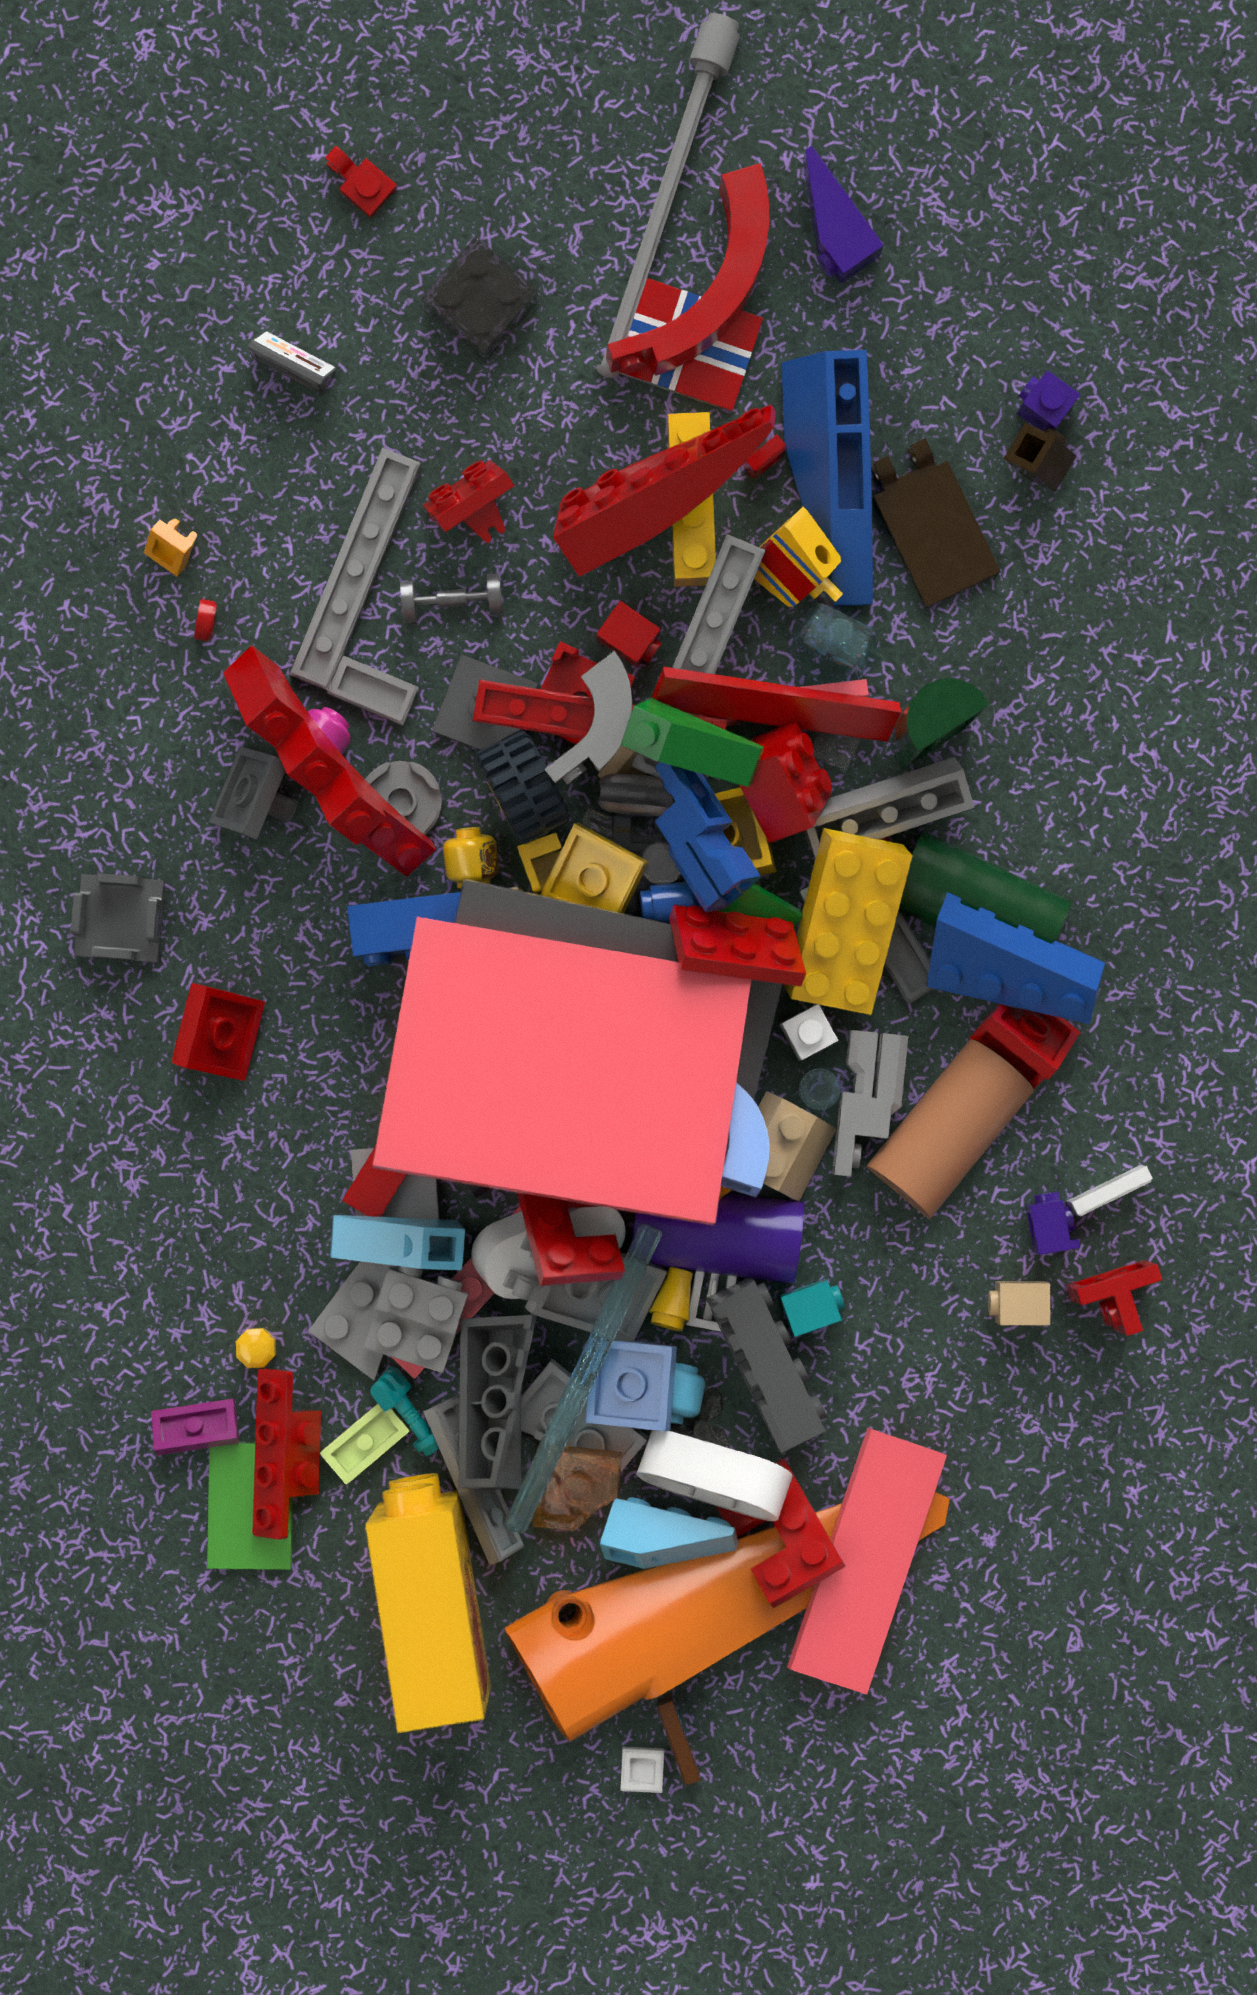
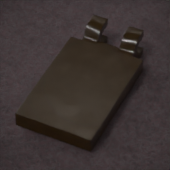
M926 438L911 444L910 449L907 450L916 467L915 470L897 478L889 456L874 462L871 470L882 490L881 493L873 496L872 500L925 609L999 574L1001 571L948 461L936 466L932 451Z

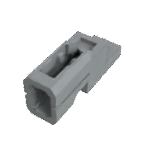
M857 1030L849 1031L846 1066L854 1074L852 1093L840 1092L832 1174L851 1176L852 1168L859 1169L861 1144L854 1143L855 1135L889 1138L891 1115L901 1108L908 1036L880 1034L872 1098L878 1033Z

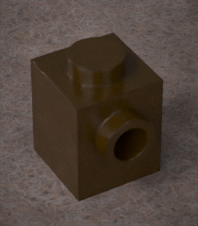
M1024 423L1004 460L1025 478L1056 492L1077 456L1065 446L1067 438L1047 427L1045 431H1042Z

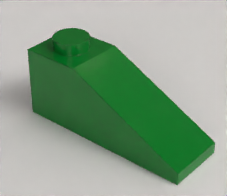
M653 698L633 707L621 742L622 746L658 762L746 787L751 786L764 747Z

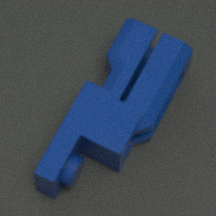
M659 762L655 769L663 780L664 788L676 801L655 820L669 843V855L705 912L724 909L736 901L743 894L742 891H747L759 880L760 874L743 847L732 846L723 831L733 822L703 774Z

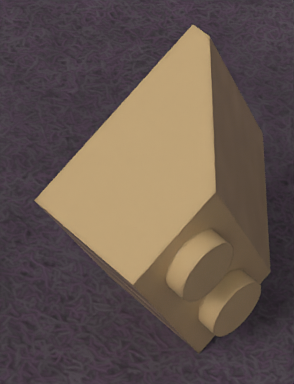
M766 1091L758 1106L764 1118L769 1137V1162L763 1183L796 1201H800L837 1129L789 1101Z

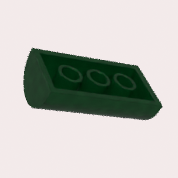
M943 678L928 683L916 693L900 715L892 732V750L902 770L971 726L990 705L989 701L977 687L961 679Z
M923 830L920 831L910 852L912 859L898 911L936 929L937 918L948 892L961 898L960 903L977 911L982 907L995 913L994 919L1018 928L1019 924L1034 931L1033 935L1050 944L1056 941L1067 917L1071 901Z

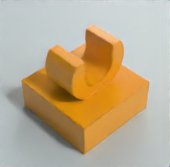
M173 519L166 524L159 520L150 529L144 554L175 576H178L187 566L197 533L192 531L185 538L177 532L180 521Z

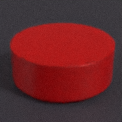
M200 600L194 634L195 640L206 642L211 640L217 610L215 601Z

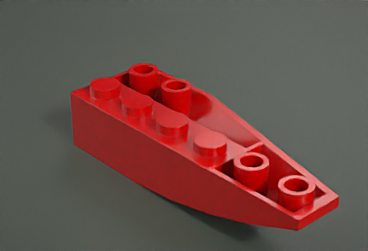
M772 404L762 409L753 408L734 421L633 463L620 471L616 468L602 474L597 479L596 484L584 490L579 487L567 493L560 503L553 538L578 576L580 577L649 541L684 518L716 492L749 459L774 429L776 411Z

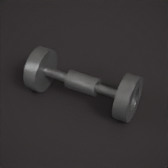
M487 574L488 591L466 593V589L437 591V596L415 597L413 581L400 582L404 623L417 622V605L438 604V608L466 606L467 601L489 599L490 616L503 615L500 575Z

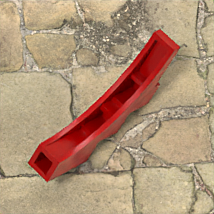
M251 645L223 672L246 726L275 747L287 775L316 796L331 827L355 845L361 842L406 877L436 851L432 840L394 809L339 752L304 708L277 664Z

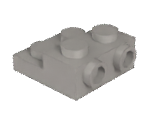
M398 1266L397 1269L388 1268L363 1348L443 1373L469 1292L461 1290L462 1282L439 1275L437 1282L421 1277L422 1269Z

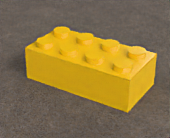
M823 828L802 911L803 917L800 919L796 935L806 976L801 987L784 984L791 999L869 1015L872 1014L912 859V854L903 844Z

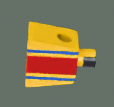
M803 506L759 546L765 552L754 579L788 607H794L808 594L819 605L825 604L831 607L843 595L828 578L829 574L841 562V556Z

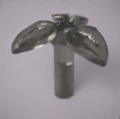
M717 1387L705 1389L701 1409L695 1419L684 1417L683 1425L671 1423L670 1431L689 1437L695 1434L699 1440L730 1448L725 1430L709 1425L708 1422L722 1413L723 1398Z

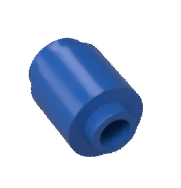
M686 881L651 885L649 890L639 892L642 918L670 924L669 916L673 905L701 907Z

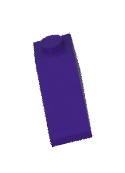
M811 145L805 150L803 166L816 247L820 254L816 258L828 277L835 275L838 281L843 283L880 257L884 244Z

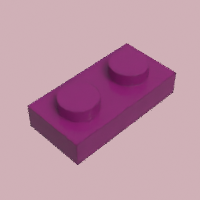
M234 1399L151 1411L153 1445L157 1456L239 1443L237 1410Z

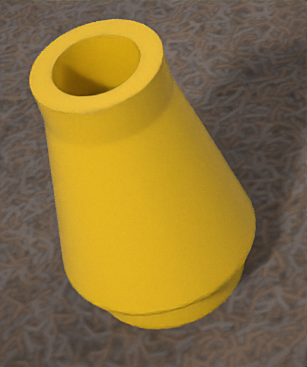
M669 1268L667 1277L649 1311L653 1314L651 1324L670 1330L683 1331L685 1322H689L693 1273L678 1268Z

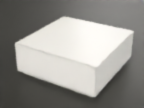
M623 1747L621 1791L662 1793L664 1748Z

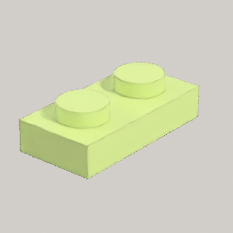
M377 1403L320 1452V1455L347 1485L410 1432L411 1429L393 1408L384 1412Z

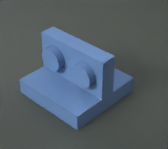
M592 1339L586 1423L670 1431L677 1346L659 1345L657 1342L644 1340Z

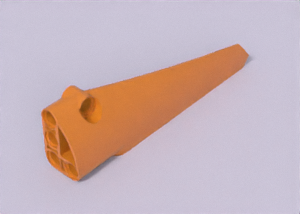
M936 1492L934 1493L919 1540L945 1525L950 1498ZM842 1503L815 1512L829 1538L833 1532ZM774 1526L738 1538L736 1551L644 1569L576 1592L568 1590L557 1591L548 1598L546 1604L506 1626L504 1631L558 1730L568 1742H571L642 1698L649 1700L668 1692L806 1609L814 1585L779 1606L771 1607L751 1568L787 1548ZM568 1603H574L576 1606L574 1617L566 1622L559 1621L558 1614L561 1607Z

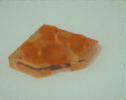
M539 1443L536 1450L533 1527L575 1531L593 1513L617 1498L620 1491L622 1452Z

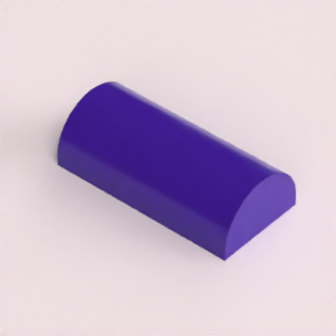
M729 1192L718 1200L714 1225L636 1212L630 1256L661 1267H673L682 1270L794 1284L802 1240L804 1202L763 1196L754 1197L747 1194Z

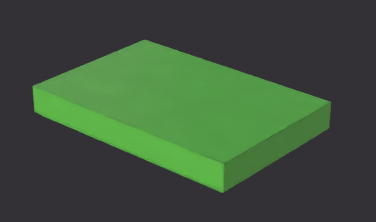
M239 1442L237 1444L209 1448L207 1569L291 1570L293 1497H289L288 1537L286 1539L278 1540L257 1537L252 1533L255 1442Z

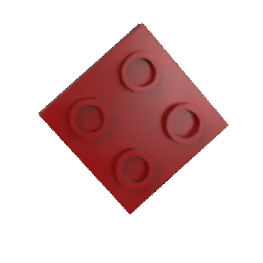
M480 460L467 467L462 472L464 477L452 486L446 483L434 489L428 495L429 501L422 506L431 520L444 532L464 521L483 541L489 543L492 540L488 532L490 527H494L499 533L505 532V526L494 499L514 487V484L507 473L491 460L486 463Z

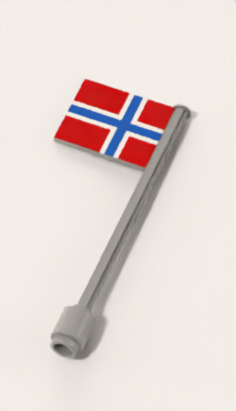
M710 13L707 21L701 23L689 59L690 64L695 67L696 80L608 344L661 327L689 310L702 297L647 277L712 81L717 80L718 76L728 74L740 38L737 32L739 23L728 16ZM741 311L728 330L708 349L683 365L657 376L654 374L650 361L645 362L646 365L635 372L623 373L620 370L611 373L606 360L607 348L601 365H596V369L599 374L606 378H615L621 374L732 412L763 317Z

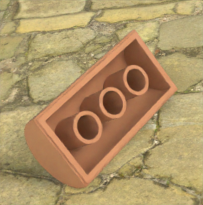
M968 1040L865 1167L926 1218L931 1219L1032 1095L1034 1089L1020 1072L997 1053L975 1040Z

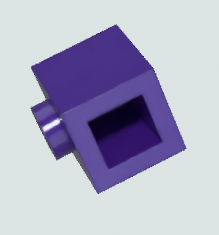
M1047 370L1040 380L1033 376L1023 388L1018 397L1024 400L1017 414L1042 431H1045L1046 427L1055 430L1081 394Z

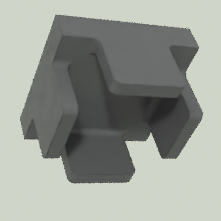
M81 874L80 893L74 892L71 934L76 935L74 956L159 963L166 881L143 879L138 876Z

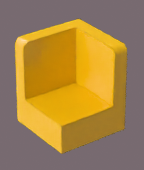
M557 833L536 839L525 845L517 846L534 894L542 892L562 850Z

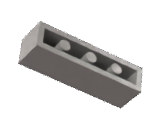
M955 757L829 798L814 827L804 832L809 847L816 859L823 828L881 839L972 809L974 804L964 770Z

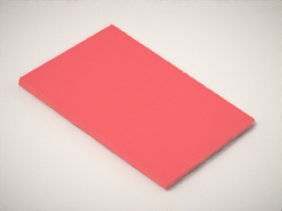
M417 917L373 1168L714 1225L751 980L680 970L679 962Z

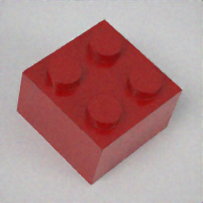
M797 721L753 737L751 741L763 746L764 750L751 786H739L768 842L771 843L813 828L832 794V784L828 773L824 769H820L814 757L811 739L806 733H802Z

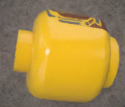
M480 827L456 829V837L448 839L443 844L446 877L450 881L457 882V888L461 889L464 879L490 884V879L499 872L495 839L489 835H481Z

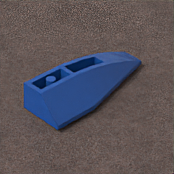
M867 350L823 351L782 362L784 443L786 444V453L801 505L810 513L841 556V562L829 574L828 578L843 595L831 607L873 605L872 491Z

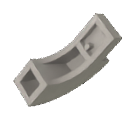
M615 651L581 676V680L589 689L594 700V720L587 735L577 745L545 768V771L555 784L563 779L568 785L587 770L583 765V762L587 759H590L597 770L600 771L612 760L621 747L632 712V694L626 670Z

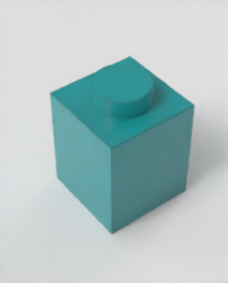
M826 1279L779 1295L794 1337L842 1320L839 1314V1310L845 1309L838 1285L830 1287Z

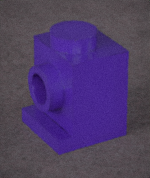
M1059 1191L1034 1195L1035 1203L1025 1204L1033 1252L1035 1254L1042 1255L1080 1248L1079 1240L1069 1236V1231L1075 1230L1073 1213L1070 1206L1064 1207Z

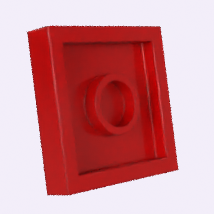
M191 983L171 1063L188 1069L245 1081L265 1001Z
M998 1003L975 1029L969 1039L985 1045L1005 1059L1035 1089L1044 1079L1048 1080L1057 1071L1081 1032L1064 1018Z
M1142 1260L1066 1284L1065 1286L1070 1301L1081 1306L1104 1299V1301L1099 1302V1309L1105 1325H1111L1115 1331L1129 1336L1143 1331L1130 1290L1161 1281L1162 1277L1156 1263Z

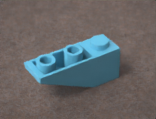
M333 1215L330 1257L418 1269L462 1270L465 1228L457 1220Z
M630 1497L627 1501L614 1498L600 1546L604 1558L607 1560L647 1569L736 1551L738 1539L735 1527H731L727 1521L720 1518L708 1517L707 1520L691 1517L688 1512L679 1508L669 1507L667 1510L651 1507L648 1502L642 1499Z

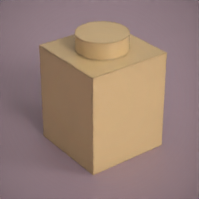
M995 1281V1291L988 1292L989 1316H995V1323L999 1325H1050V1283L1045 1281Z

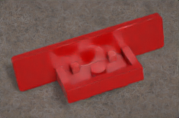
M259 1369L257 1377L252 1533L257 1537L278 1540L288 1537L289 1497L319 1494L321 1411H292L293 1373L287 1370Z

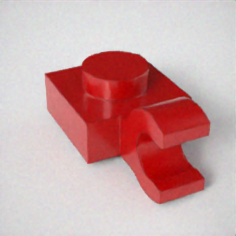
M337 146L325 157L328 161L326 165L345 180L339 188L340 193L370 219L397 190V184L367 158L357 167Z

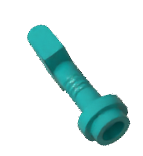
M391 1366L371 1387V1395L384 1412L393 1407L396 1409L418 1438L413 1443V1447L417 1452L422 1451L425 1456H429L437 1451L439 1447L429 1425L420 1416L418 1411L415 1410V1407H413V1404L405 1395L412 1387L398 1368Z

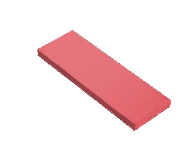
M867 1428L830 1537L846 1567L814 1585L787 1665L790 1670L860 1693H868L947 1457L946 1454Z

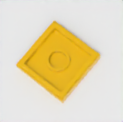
M574 823L540 895L625 913L649 862L581 823Z

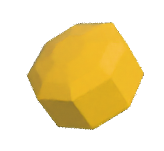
M265 1328L247 1329L236 1341V1358L247 1368H264L276 1355V1338Z

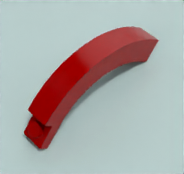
M761 163L722 174L719 194L726 214L727 251L722 266L711 286L689 310L669 323L648 332L607 344L606 360L611 373L620 370L623 373L635 372L646 365L645 362L649 361L655 376L673 370L708 349L737 319L756 284L767 245L769 199Z

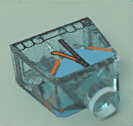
M820 603L808 609L791 645L860 680L878 645L875 630L826 604Z

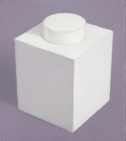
M819 1004L780 1024L799 1061L838 1041Z

